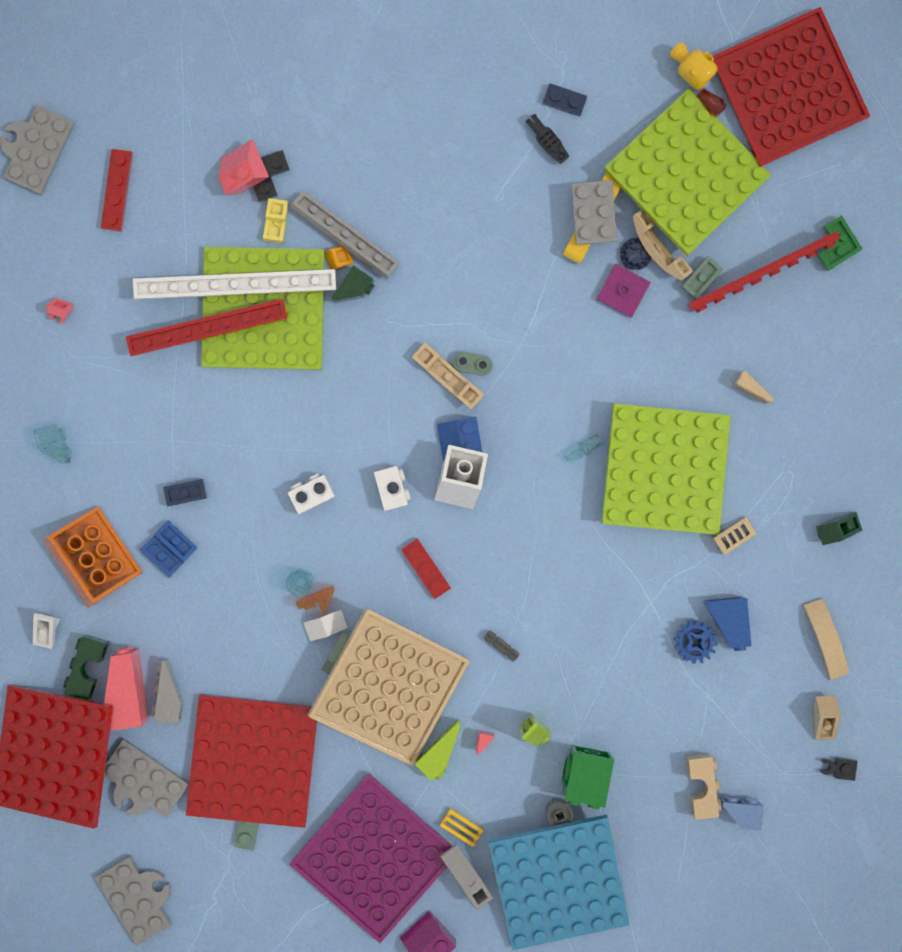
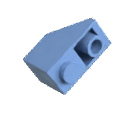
M726 796V799L720 798L722 806L740 828L761 830L764 806L758 802V799L746 798V801L738 800V797Z

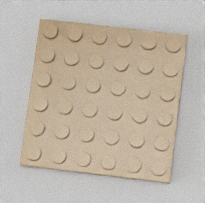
M366 607L307 715L324 725L413 766L470 660Z

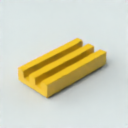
M452 808L449 809L440 823L442 828L472 847L475 846L476 841L484 832L483 828ZM450 815L455 816L465 824L469 825L470 827L475 829L477 833L475 834L463 825L459 824L458 822L450 818ZM448 821L458 829L462 830L463 832L471 836L473 839H469L462 833L458 832L457 830L446 824V822Z

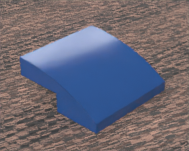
M168 520L140 549V552L170 578L198 547Z

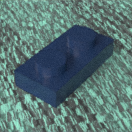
M549 83L543 104L581 116L587 96Z
M204 479L163 487L167 507L207 499Z

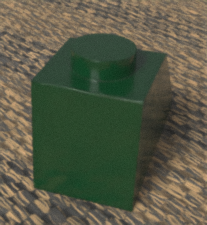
M353 265L331 299L333 302L339 303L364 298L366 294L370 295L375 287L373 284L374 279Z
M857 512L834 518L816 526L822 545L843 541L862 531Z

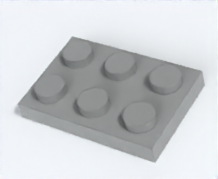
M612 180L571 184L576 246L617 242Z

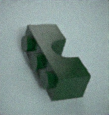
M87 634L77 640L75 646L77 654L70 662L69 669L72 670L70 676L66 677L63 688H66L65 695L84 700L92 699L98 679L91 678L86 674L85 665L87 661L98 663L103 661L109 641Z

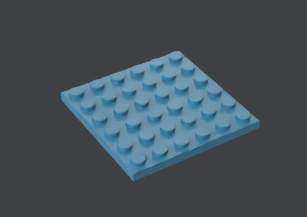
M607 814L488 840L512 950L630 925Z

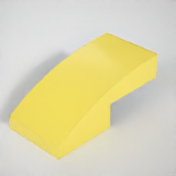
M268 198L263 241L283 244L288 201Z

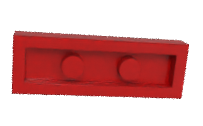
M418 538L401 549L434 599L451 589Z

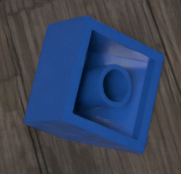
M477 417L437 424L443 462L448 445L482 452Z

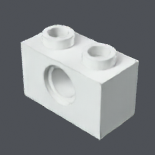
M398 466L374 472L384 511L408 505L407 500H411L408 488L404 489L402 481H405L403 469H398ZM391 482H395L399 486V490L395 494L390 493L387 489L388 484Z

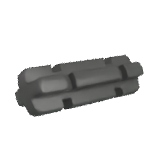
M488 631L484 636L485 641L489 644L492 643L494 648L503 655H507V658L514 662L519 657L518 651L514 648L511 649L509 644L500 637L497 638L496 634L492 631Z

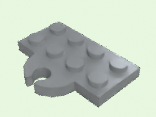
M37 105L29 123L16 121L7 125L4 129L9 133H16L17 139L15 142L10 143L7 138L0 137L2 150L12 159L4 178L42 195L75 122Z
M126 739L122 740L105 766L104 776L116 783L113 795L116 807L120 809L125 798L133 800V807L126 811L125 814L139 815L151 807L167 818L189 786L188 781Z
M128 856L97 875L95 880L131 939L138 946L172 924L162 908L170 896L171 886L170 883H167L162 890H157L154 887V881H161L165 875L157 870L140 872L131 856Z

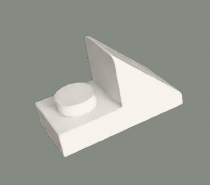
M35 613L33 616V645L52 649L55 644V629L60 618Z

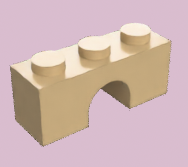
M710 754L686 756L688 777L691 780L701 779L705 783L702 793L690 796L693 818L695 820L718 818L719 811H722L720 799H717L716 792L720 790L719 781L715 779L714 771H717L716 759H713Z

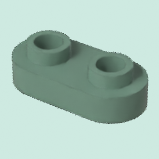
M462 351L453 358V365L460 372L485 376L491 372L493 367L491 359L485 355ZM461 358H465L467 360V363L465 365H461L459 363V360ZM480 362L486 363L485 369L479 367Z

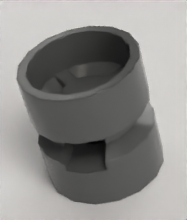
M557 797L548 802L546 805V815L551 826L573 821V812L567 800Z

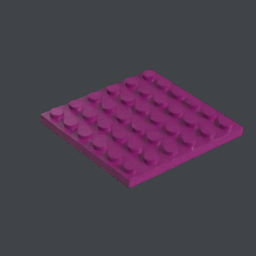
M368 773L289 865L376 941L381 943L447 868L440 855L453 845L373 775Z

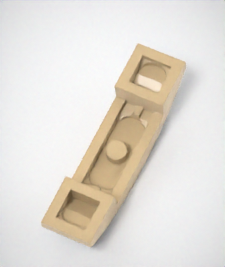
M642 210L633 216L635 229L641 243L652 259L663 270L679 280L685 279L693 272L682 256L677 259L673 257L652 229L656 224Z
M424 342L412 356L418 364L471 410L485 396L427 343Z
M820 598L804 604L803 607L809 624L812 625L829 679L833 680L849 674L846 657L838 633L823 599Z

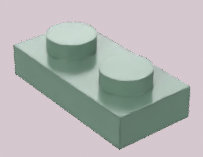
M708 256L681 288L696 300L720 274L723 268Z

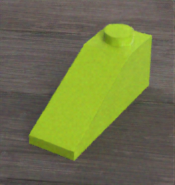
M533 713L519 727L521 738L536 747L540 744L544 745L551 737L549 735L551 733L550 729Z
M459 719L415 761V765L431 781L435 778L437 780L446 773L444 769L447 767L461 726Z

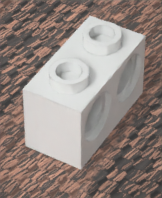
M318 473L308 478L310 482L304 485L300 482L290 487L292 491L288 492V495L298 514L336 496L326 475L320 476ZM319 482L325 485V491L322 494H318L315 491V485ZM300 491L307 494V500L304 503H300L297 500V494Z

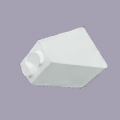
M448 445L434 501L474 509L482 489L488 454Z

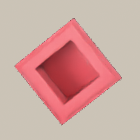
M485 731L478 733L477 754H480L495 737L494 733Z

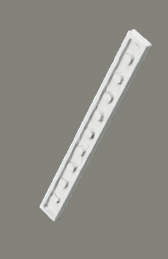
M335 269L133 279L135 300L336 290Z

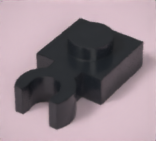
M836 757L835 763L827 758L821 759L823 763H828L829 765L826 770L820 769L822 774L829 775L834 772L833 777L836 779L855 781L857 760Z

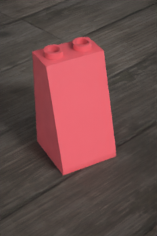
M133 646L117 650L116 654L110 658L104 704L113 705L110 731L140 727L150 720L139 649L133 650Z

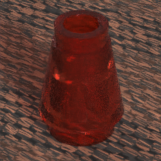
M705 88L697 95V98L709 114H713L715 117H718L727 106L724 103V99Z

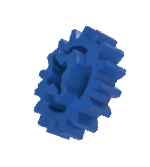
M688 620V626L681 624L682 631H675L679 636L673 638L674 641L678 642L674 648L680 649L678 655H685L684 660L686 662L691 658L693 664L696 663V659L703 663L704 657L711 659L709 653L716 652L712 648L713 646H718V643L713 641V639L717 638V635L711 634L714 629L712 627L706 628V622L700 625L699 620H696L695 624ZM691 629H701L702 631L693 633ZM685 635L686 643L683 645V637ZM691 636H693V637H695L696 639H698V643H699L698 645H699L701 648H699L698 646H696V645L693 644V640H692V637H691ZM708 639V646L705 648V640ZM698 651L700 654L692 655L689 652Z

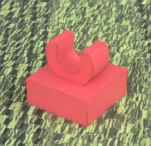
M54 298L47 305L46 312L50 314V320L58 316L61 318L60 323L63 324L67 316L72 312L74 304Z

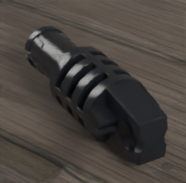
M536 114L530 116L535 124L529 118L525 123L536 134V140L548 155H551L558 163H564L570 156L561 140L550 127L544 126Z

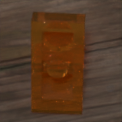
M332 585L296 601L298 609L304 608L305 611L316 606L315 602H318L323 616H325L336 589L335 586Z

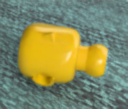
M679 42L669 53L672 60L680 63L678 74L682 77L681 80H685L690 87L696 90L702 89L718 71V67L710 53L695 49L690 53L683 42Z

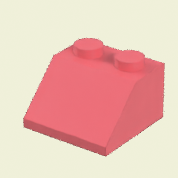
M254 140L248 141L221 159L218 178L225 195L241 194L269 177Z

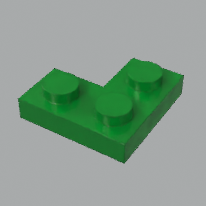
M842 215L823 227L827 235L837 231L840 239L835 241V246L823 250L817 256L825 269L829 271L863 250Z

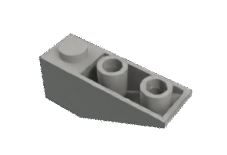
M164 659L162 663L158 664L157 675H160L159 683L155 685L154 695H157L156 703H153L152 715H154V721L178 724L182 719L184 700L169 659Z
M457 844L440 855L463 895L476 910L493 899L485 884Z

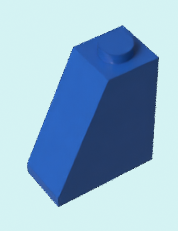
M746 597L704 600L705 607L730 648H734V651H744L746 647L752 646Z

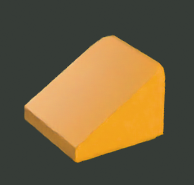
M342 246L325 252L330 269L338 270L354 264L350 252Z

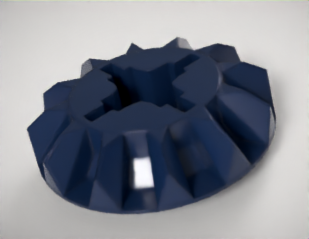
M639 238L629 239L622 245L620 250L622 263L631 270L645 268L652 258ZM642 248L640 252L641 258L635 257L630 260L633 254L631 249L636 251Z

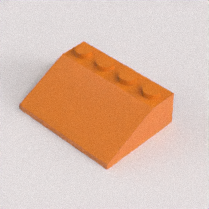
M99 506L47 536L43 542L87 608L98 603L142 573V570Z

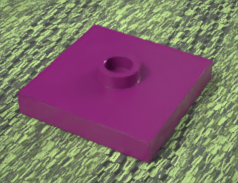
M615 263L596 300L632 318L651 282Z

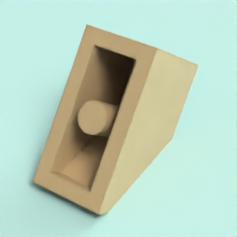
M823 695L815 697L813 706L815 740L836 738L841 716L836 696Z

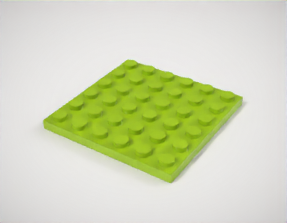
M689 88L603 169L686 256L701 244L771 176L764 166H759L757 159Z
M204 247L203 275L324 270L325 250ZM324 291L203 297L202 318L284 299L288 319L202 340L201 367L322 370Z
M612 403L601 524L720 534L731 415Z

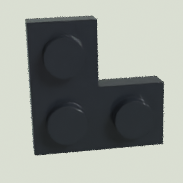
M283 150L261 157L269 177L253 186L259 202L278 196L272 177L290 171Z

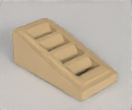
M745 370L740 371L733 384L735 387L766 404L773 402L774 398Z
M747 517L721 531L720 534L713 536L712 539L721 554L725 555L755 536L756 532ZM743 524L745 525V527L747 528V530H748V532H749V534H747V535L744 533L743 529L741 528V525H743ZM736 528L742 536L741 539L738 538L737 534L734 531ZM730 532L736 541L734 543H732L731 539L728 536ZM725 537L729 546L726 547L721 538Z

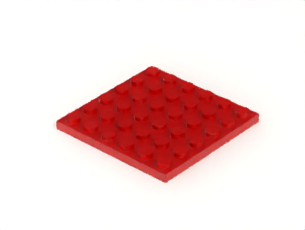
M821 7L713 55L714 62L718 67L716 74L760 167L870 117Z
M8 685L0 740V806L92 829L97 828L113 705Z
M200 694L198 698L186 816L306 828L317 721L307 715L312 706Z

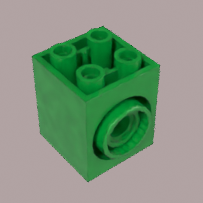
M571 745L570 754L565 759L562 774V783L564 784L562 792L569 804L579 806L580 803L588 804V807L592 809L606 807L614 765V758L610 752Z

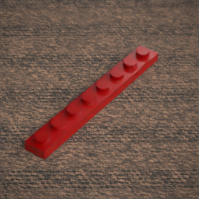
M837 231L688 303L687 306L690 312L695 310L698 313L708 308L706 304L712 301L717 304L725 300L724 295L730 292L735 295L743 291V286L749 283L753 286L762 282L761 277L769 274V277L780 273L779 268L787 265L790 268L798 264V259L804 256L806 259L817 255L816 250L822 247L827 250L835 246V241L840 239Z
M279 299L126 336L129 354L133 357L286 320L288 316L284 299Z

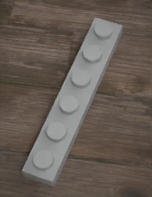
M305 191L291 204L290 208L385 279H388L398 267L399 262Z

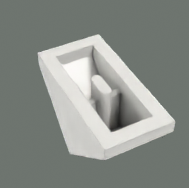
M342 609L303 622L310 641L328 637L348 628Z

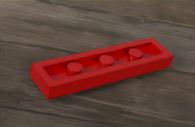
M111 149L101 229L122 232L133 157L131 151Z

